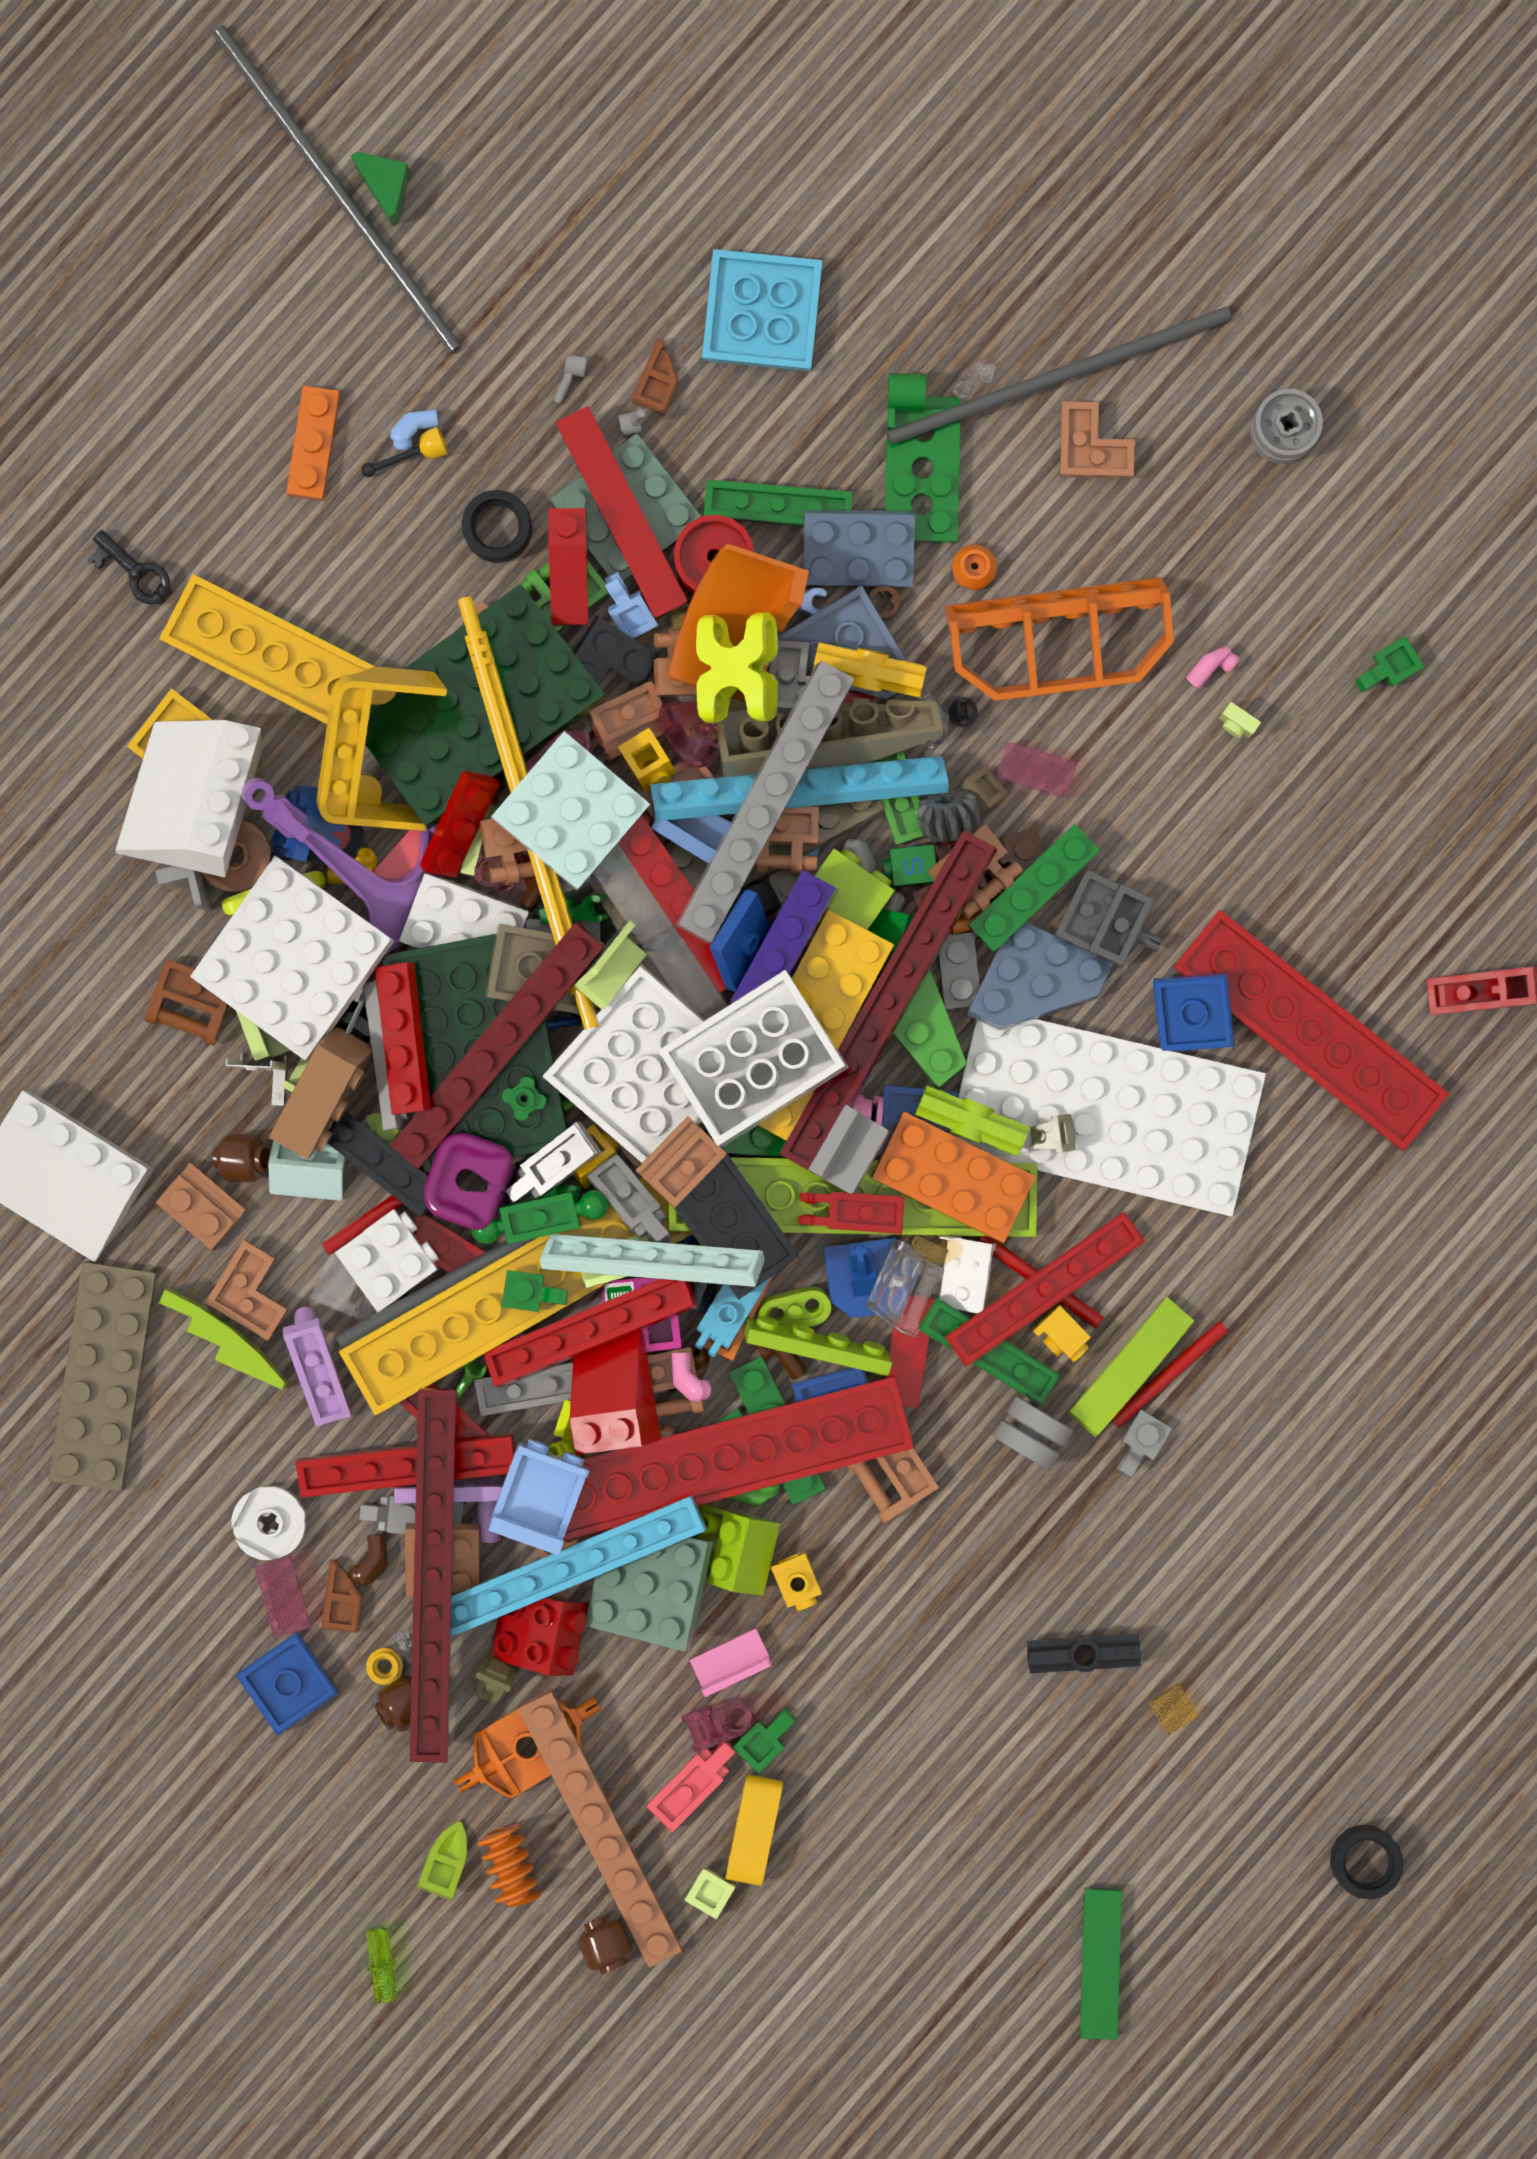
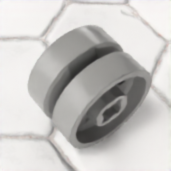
M1282 389L1270 394L1261 403L1251 421L1250 437L1254 448L1263 458L1273 463L1289 464L1302 459L1320 437L1323 426L1320 407L1310 395L1301 390ZM1284 421L1289 423V431L1284 430Z
M1016 1396L1007 1413L1018 1424L1015 1425L1002 1420L993 1437L1051 1471L1060 1454L1049 1445V1442L1065 1446L1074 1430Z

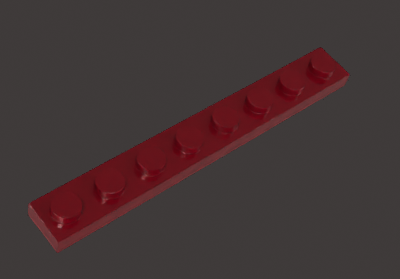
M574 923L430 1097L431 1110L417 1112L390 1146L417 1170L422 1168L438 1149L441 1142L448 1137L606 945L581 923Z

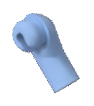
M437 409L404 414L391 429L390 438L393 440V446L397 450H407L412 447L411 437L417 430L431 429L437 426L439 428Z

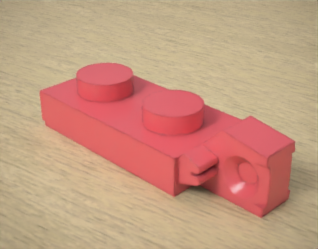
M725 1739L713 1752L707 1747L700 1753L697 1752L646 1804V1807L671 1832H674L724 1781V1776L729 1772V1769L724 1764L735 1754V1750L732 1748L733 1745Z

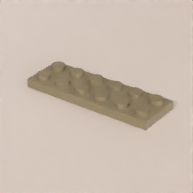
M82 1262L48 1481L119 1492L124 1490L156 1286V1272Z

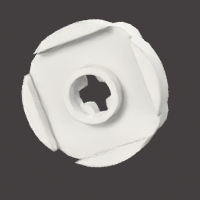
M274 1485L260 1486L245 1494L234 1508L231 1521L236 1541L246 1554L259 1560H273L291 1553L301 1543L306 1532L307 1514L299 1499L289 1490ZM273 1513L277 1516L275 1521L279 1524L277 1530L271 1529L268 1533L262 1530L264 1524L259 1521L262 1515L269 1516Z

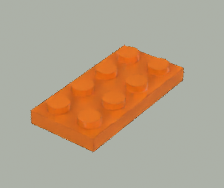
M902 1112L870 1178L1004 1243L1036 1176L921 1119Z

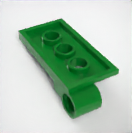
M889 373L887 431L961 404V397L926 396V374ZM960 420L934 429L933 438L927 442H920L915 437L891 445L887 437L885 511H913L911 507L912 500L917 496H926L932 503V509L925 515L915 513L914 543L957 544ZM923 459L931 463L933 473L929 477L918 478L914 475L912 465L917 460Z

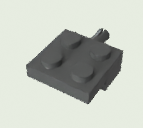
M1088 869L1085 870L1055 932V936L1118 967L1123 966L1131 948L1136 943H1140L1157 952L1160 945L1151 941L1161 944L1163 940L1162 937L1144 930L1145 918L1153 904V898L1123 884H1117Z

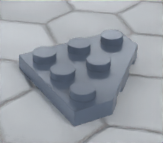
M862 585L778 636V640L810 643L807 676H810L812 673L819 642L857 650V648L874 650L889 654V658L907 661ZM852 685L849 689L883 699H888L897 694V692L884 689L882 691H873Z
M1025 922L997 949L967 1015L995 1029L1003 1030L1032 1018L1037 1019L1078 1003L1083 1004L1095 1000L1113 963Z

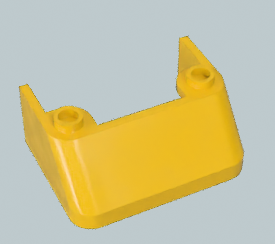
M373 667L344 677L334 685L331 693L316 799L317 809L327 822L426 831V826L410 805L381 802L382 787L379 781L369 773H361L371 704H385L395 696L396 692L446 696L447 688L435 672Z

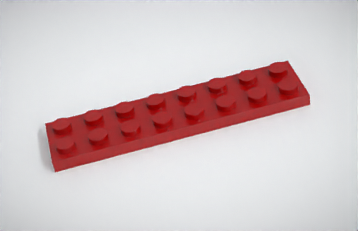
M1221 910L1216 912L1172 967L1182 976L1228 972L1232 1016L1400 1151H1405L1449 1096L1446 1090Z

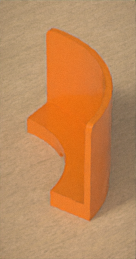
M731 544L724 545L704 573L688 607L669 665V678L697 687L700 676L711 670L710 665L700 661L696 652L697 624L704 615L714 614L725 620L728 626L730 642L734 646H738L744 639L747 619L755 613H770L776 620L777 630L783 632L790 618L802 606L809 571ZM769 664L763 667L765 671H767ZM737 690L731 696V699L743 702L745 701V696L740 690Z

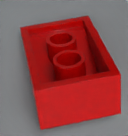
M643 1330L573 1358L570 1424L575 1455L639 1447L661 1440Z

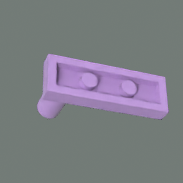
M301 1307L294 1314V1325L283 1328V1336L315 1425L319 1426L351 1417V1407L320 1320L316 1318V1312L312 1308Z
M467 1478L455 1480L454 1502H478L480 1542L494 1543L501 1540V1535L488 1531V1524L505 1478ZM416 1484L395 1487L394 1503H416Z

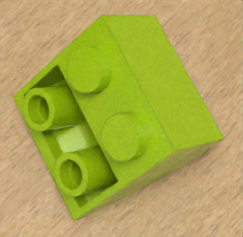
M710 1504L699 1505L698 1510L707 1529L692 1537L713 1542L705 1582L731 1592L764 1596L780 1523Z

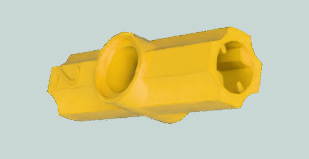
M819 642L813 670L816 664L824 661L853 677L852 686L873 691H882L884 689L920 698L927 666L906 660L889 658V654L864 648L854 650Z

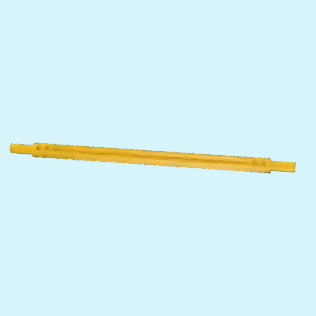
M472 596L457 600L468 634L465 636V641L508 786L512 793L528 772L487 633L481 629ZM528 850L553 938L557 945L573 926L559 876ZM573 985L569 992L570 995L575 996L584 1030L599 1026L592 1001Z

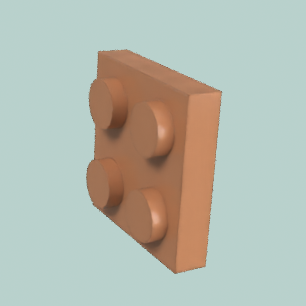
M406 1523L405 1525L406 1597H413L415 1523ZM454 1524L452 1595L481 1584L480 1524Z

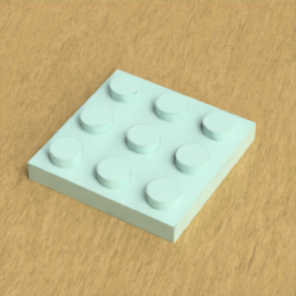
M564 731L494 812L491 818L574 889L578 890L650 804Z

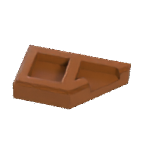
M657 338L631 402L665 416L679 385V379L663 340Z
M330 1560L321 1629L358 1633L364 1595L355 1583L352 1582L337 1560Z

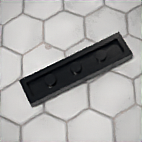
M347 1111L344 1112L338 1122L334 1120L328 1130L333 1133L328 1144L422 1218L428 1210L424 1201V1188L428 1176L420 1169L417 1170L396 1150Z

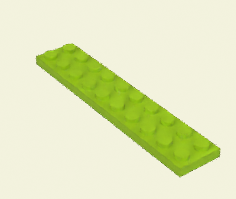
M731 1158L783 1233L987 1236L871 1179L870 1177L879 1160H873L855 1193L905 1197L902 1234L827 1229V1226L798 1224L799 1216L804 1214L828 1218L829 1203L818 1202L817 1204H809L800 1201V1193L829 1194V1192H847L789 1159ZM1010 1163L1036 1176L1008 1237H1036L1037 1163ZM668 1203V1231H689L674 1208Z

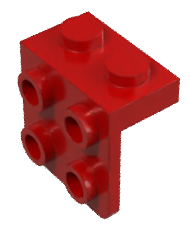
M546 1597L498 1617L491 1656L504 1663L547 1676H573L579 1661V1646L582 1631L586 1626L588 1603L579 1600Z

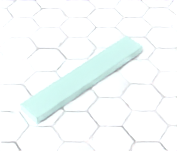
M561 1234L549 1235L540 1257L541 1268L547 1270L751 1287L756 1286L765 1261L763 1251Z

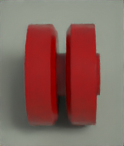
M717 514L701 516L687 524L677 537L674 548L676 574L683 588L692 596H694L704 573L711 563L707 559L708 555L713 558L714 553H718L726 544L754 552L753 542L746 529L734 519Z

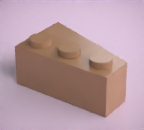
M335 1027L317 1044L269 1138L307 1160L316 1150L322 1153L333 1134L328 1131L334 1120L338 1122L349 1104L345 1100L351 1090H356L365 1074L363 1069L372 1055V1046L350 1033L346 1034V1031L340 1027Z

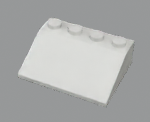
M227 720L154 722L116 846V853L225 877L246 808V802L242 798V788L248 780L255 777L263 749L261 728Z
M786 970L658 1050L719 1147L726 1146L849 1068Z
M22 1090L0 1126V1203L93 1262H97L153 1173L154 1168L33 1092Z

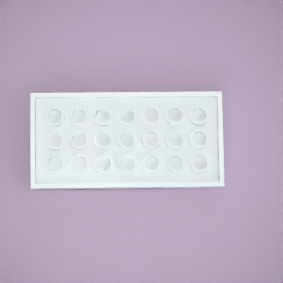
M1034 1018L1003 1030L995 1029L976 1019L958 1098L962 1100L967 1098L994 1109V1113L1029 1127L1051 1121V1116L1071 1114L1076 1150L1056 1153L1055 1149H1033L1030 1129L1019 1156L1008 1154L983 1142L978 1144L951 1132L949 1134L1008 1163H1037V1171L1233 1216L1266 1073L1177 1052L1162 1051L1160 1048Z

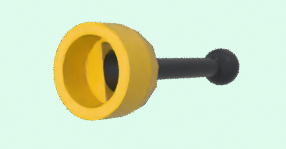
M437 426L421 435L417 447L375 464L365 463L361 471L365 477H372L377 470L420 453L427 458L435 459L445 456L449 452L442 433Z

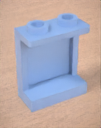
M529 1439L527 1444L519 1442L488 1524V1531L559 1556L566 1530L590 1469L588 1466L583 1465L585 1459L568 1452H564L562 1457L548 1452L550 1446Z

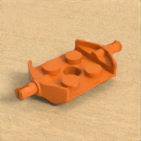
M594 1696L577 1707H571L557 1699L582 1748L581 1724H583V1720L602 1710L600 1704H596L597 1699ZM518 1708L481 1731L474 1733L475 1766L469 1772L454 1779L461 1793H464V1791L479 1782L481 1784L485 1782L498 1793L512 1799L551 1775L539 1749L534 1755L529 1757L521 1755L517 1750L519 1739L523 1737L532 1738Z

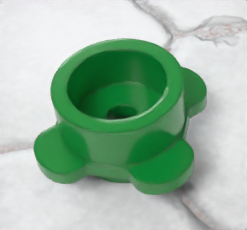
M531 1077L521 1078L517 1086L505 1089L502 1094L503 1101L511 1105L514 1110V1117L520 1121L528 1119L529 1113L535 1109H543L546 1105V1097L539 1093L535 1087V1081ZM522 1095H526L528 1097L527 1102L521 1101Z

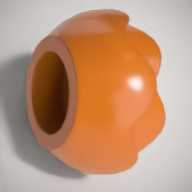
M967 545L961 548L953 557V577L961 586L971 590H981L996 577V558L988 548L982 545ZM973 563L977 564L978 569L973 570L971 565Z

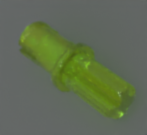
M383 1926L373 1927L366 1932L370 1958L367 1970L371 1971L375 2003H381V1999H383L382 2003H389L398 1999L393 1968L396 1966V1960H392L388 1930Z

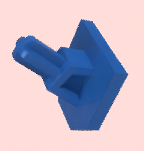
M897 1238L823 1247L831 1303L851 1318L887 1314L890 1312L904 1293Z

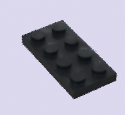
M728 1154L674 1208L700 1246L763 1251L765 1261L755 1287L728 1285L738 1300L800 1257Z

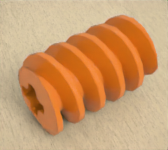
M520 1823L495 1829L477 1842L478 1846H489L490 1851L481 1857L482 1861L494 1862V1865L485 1871L486 1875H498L499 1878L490 1885V1889H502L503 1892L494 1899V1902L506 1904L508 1907L529 1903L542 1895L538 1890H531L537 1884V1878L526 1876L533 1870V1864L521 1862L529 1855V1851L527 1848H517L525 1841L523 1834L513 1833L520 1827Z

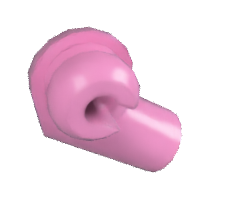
M1229 647L1216 649L1205 654L1186 676V679L1200 689L1218 666L1222 667L1225 672H1231L1239 662V657L1231 652L1232 649Z
M690 1352L672 1353L674 1387L690 1401L699 1402L701 1399H708L712 1391L711 1385L707 1380H699L691 1373Z

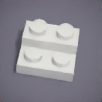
M393 1209L335 1252L377 1312L385 1309L439 1270L435 1264L439 1260L438 1255L427 1241L421 1244L413 1232L418 1228L406 1211L399 1214L396 1209Z

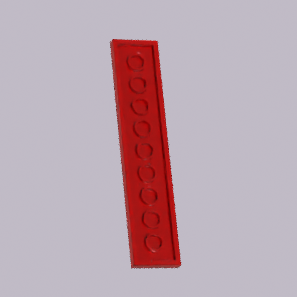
M895 1376L661 1437L660 1441L644 1446L611 1450L585 1457L583 1465L588 1466L590 1472L584 1481L566 1530L564 1541L614 1528L690 1495H693L698 1506L913 1449Z

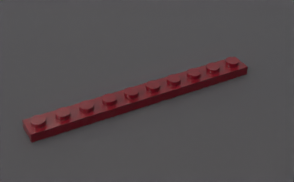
M963 830L838 1049L849 1068L816 1088L780 1151V1155L806 1170L809 1169L844 1106L852 1107L995 856L997 852L996 847Z
M418 1389L409 1762L447 1763L457 1389Z

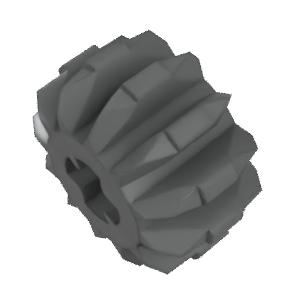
M953 788L948 793L930 794L927 796V799L919 802V817H917L919 828L922 830L923 836L929 838V841L936 842L941 840L942 843H946L947 841L954 840L957 842L963 830L971 834V832L979 829V803L976 802L975 795L970 794L968 790L964 789L957 791Z

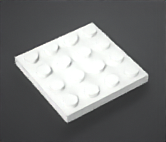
M274 856L190 977L308 1062L317 1044L332 1031L394 940L285 861Z
M641 964L610 1003L597 1013L596 1019L599 1026L586 1030L583 1029L544 1073L543 1077L642 1163L687 1116L697 1125L702 1122L658 1050L701 1024L705 1019Z

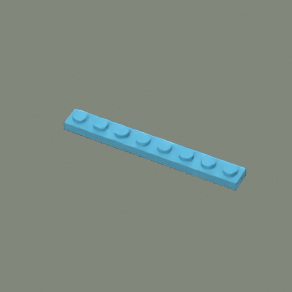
M943 756L806 769L785 809L948 793L949 781ZM757 774L650 784L655 821L736 814Z
M693 1495L566 1547L560 1551L559 1556L555 1554L547 1555L452 1595L451 1637L704 1532L707 1528Z

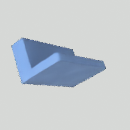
M720 815L675 820L664 819L655 821L651 828L709 863L731 822Z

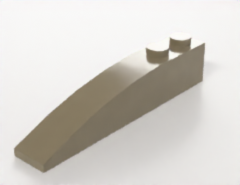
M854 698L853 703L842 702L839 718H833L806 769L864 764L907 750L943 735L937 702L888 700L886 704H873L869 702V699ZM746 701L730 703L728 716L724 720L715 723L723 777L757 774L789 714H776L771 721L760 722L751 718L748 714Z

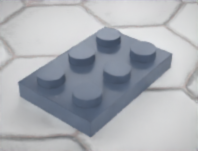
M805 510L804 569L809 571L806 585L913 587L915 511Z

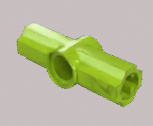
M926 1086L915 1115L951 1129V1133L978 1144L986 1143L996 1149L1019 1156L1030 1129L1027 1125L994 1113V1109L967 1098L962 1100L930 1086Z

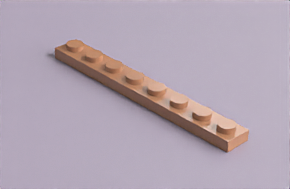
M552 1689L519 1704L518 1710L648 1967L650 1968L682 1952V1947Z

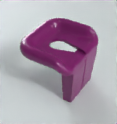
M455 1133L445 1138L437 1149L424 1188V1201L429 1211L438 1218L474 1230L486 1228L495 1218L501 1219L499 1208L506 1206L510 1198L505 1190L515 1183L518 1175L517 1171L519 1170L512 1164L513 1159L510 1151L500 1144L468 1133ZM465 1169L474 1171L489 1182L486 1192L461 1190L456 1182L458 1174Z

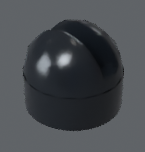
M966 697L955 699L948 709L949 720L953 725L960 728L972 725L978 714L976 704ZM959 703H966L967 720L961 721Z

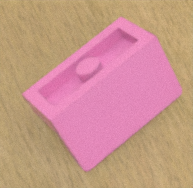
M757 1627L689 1659L702 1686L704 1697L772 1666L771 1657Z

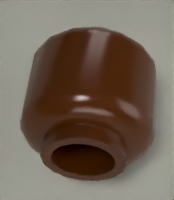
M230 1134L225 1136L220 1142L219 1147L214 1149L213 1165L216 1169H219L220 1175L226 1181L256 1182L262 1177L263 1173H267L269 1170L270 1149L257 1135Z
M402 1676L382 1688L377 1694L378 1702L374 1704V1708L388 1730L394 1728L399 1732H404L410 1728L411 1679Z
M601 1916L584 1924L586 1932L578 1937L577 1943L590 1970H599L602 1975L628 1963L626 1957L631 1953L632 1946L620 1921L611 1920L607 1922L605 1916Z

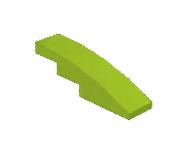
M171 1288L164 1290L159 1301L160 1304L192 1317L187 1332L220 1346L215 1357L216 1361L279 1389L287 1388L290 1382L265 1352L235 1326L204 1305Z
M1168 1297L1164 1298L1142 1326L1132 1334L1116 1356L1110 1359L1069 1410L1068 1414L1092 1435L1098 1436L1176 1345L1194 1320Z

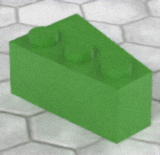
M929 970L892 1036L932 1084L939 1088L962 1069L967 1062L932 973Z

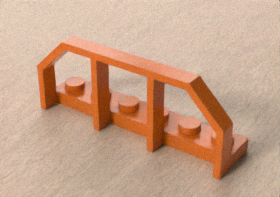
M1162 577L944 605L946 621L950 631L955 672L994 701L1140 682L1174 643L1170 592ZM1161 603L1163 635L1133 670L1103 673L1097 611H1101L1104 614H1114L1121 612L1124 607L1137 606L1140 609H1151ZM1086 612H1088L1094 675L1037 682L1032 623H1044L1049 621L1050 617L1056 616L1076 619L1086 616ZM1023 621L1028 684L995 688L961 662L959 633L974 632L977 630V627L992 625L994 628L1011 627L1014 622Z

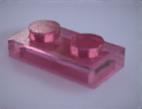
M1007 741L996 778L1067 798L1077 762Z
M286 1556L254 1566L274 1638L310 1628L311 1623L292 1556Z

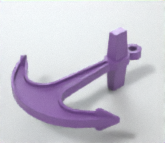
M262 778L248 780L242 788V798L246 804L254 810H263V818L277 828L286 838H296L301 843L304 842L361 898L366 910L365 920L394 940L386 954L402 944L399 941L424 875V870L419 864L438 823L429 830L426 827V831H420L419 859L416 866L401 878L387 879L377 875L310 828L307 823L306 814L283 795H274L273 788L267 781ZM256 789H263V796L260 799L252 798V794Z

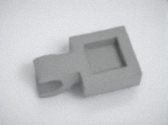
M1140 1409L1120 1440L1130 1447L1116 1469L1132 1477L1143 1456L1151 1460L1155 1459L1172 1428Z

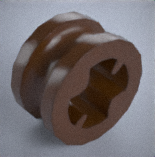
M879 586L870 592L869 598L875 608H877L878 603L874 600L877 595H880L881 598H883L884 594L891 596L890 604L893 606V609L887 612L886 608L884 612L878 611L883 621H887L897 614L900 608V597L894 588Z

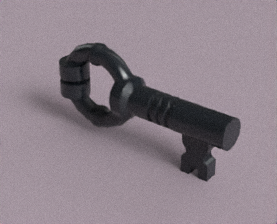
M100 530L94 536L93 541L99 547L96 554H92L88 561L90 563L95 561L94 567L100 569L104 565V559L113 558L129 573L130 588L138 601L148 605H162L172 593L170 579L165 568L153 562L138 563L104 530ZM147 571L155 572L162 581L150 596L140 590L138 582L145 576Z

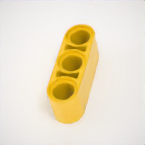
M747 1774L725 1879L762 1887L783 1781Z

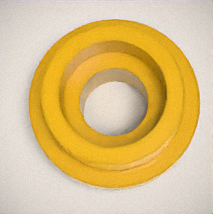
M391 1648L375 1650L369 1656L366 1663L368 1676L372 1681L380 1685H389L400 1678L404 1668L402 1657ZM383 1659L389 1660L392 1664L391 1671L382 1672L379 1669V1661Z

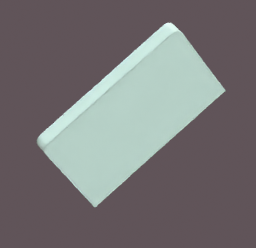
M273 1141L268 1162L269 1192L276 1195L340 1201L343 1198V1173L346 1158L327 1144L322 1153L316 1150L307 1160Z

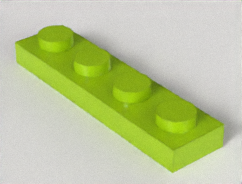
M758 1316L757 1319L747 1317L743 1329L746 1343L886 1376H889L892 1366L889 1351L885 1350L883 1345L872 1341H865L864 1344L851 1342L848 1337L838 1333H829L828 1336L814 1333L815 1331L812 1328L800 1324L793 1325V1328L779 1325L777 1320L766 1316Z

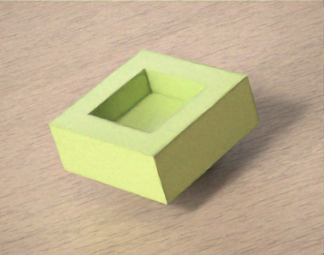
M1232 702L1225 707L1219 716V719L1225 722L1222 727L1239 739L1242 735L1249 739L1261 723Z
M703 1866L686 1895L685 1901L717 1920L734 1891L735 1884Z

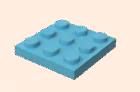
M713 249L702 361L811 372L822 260Z

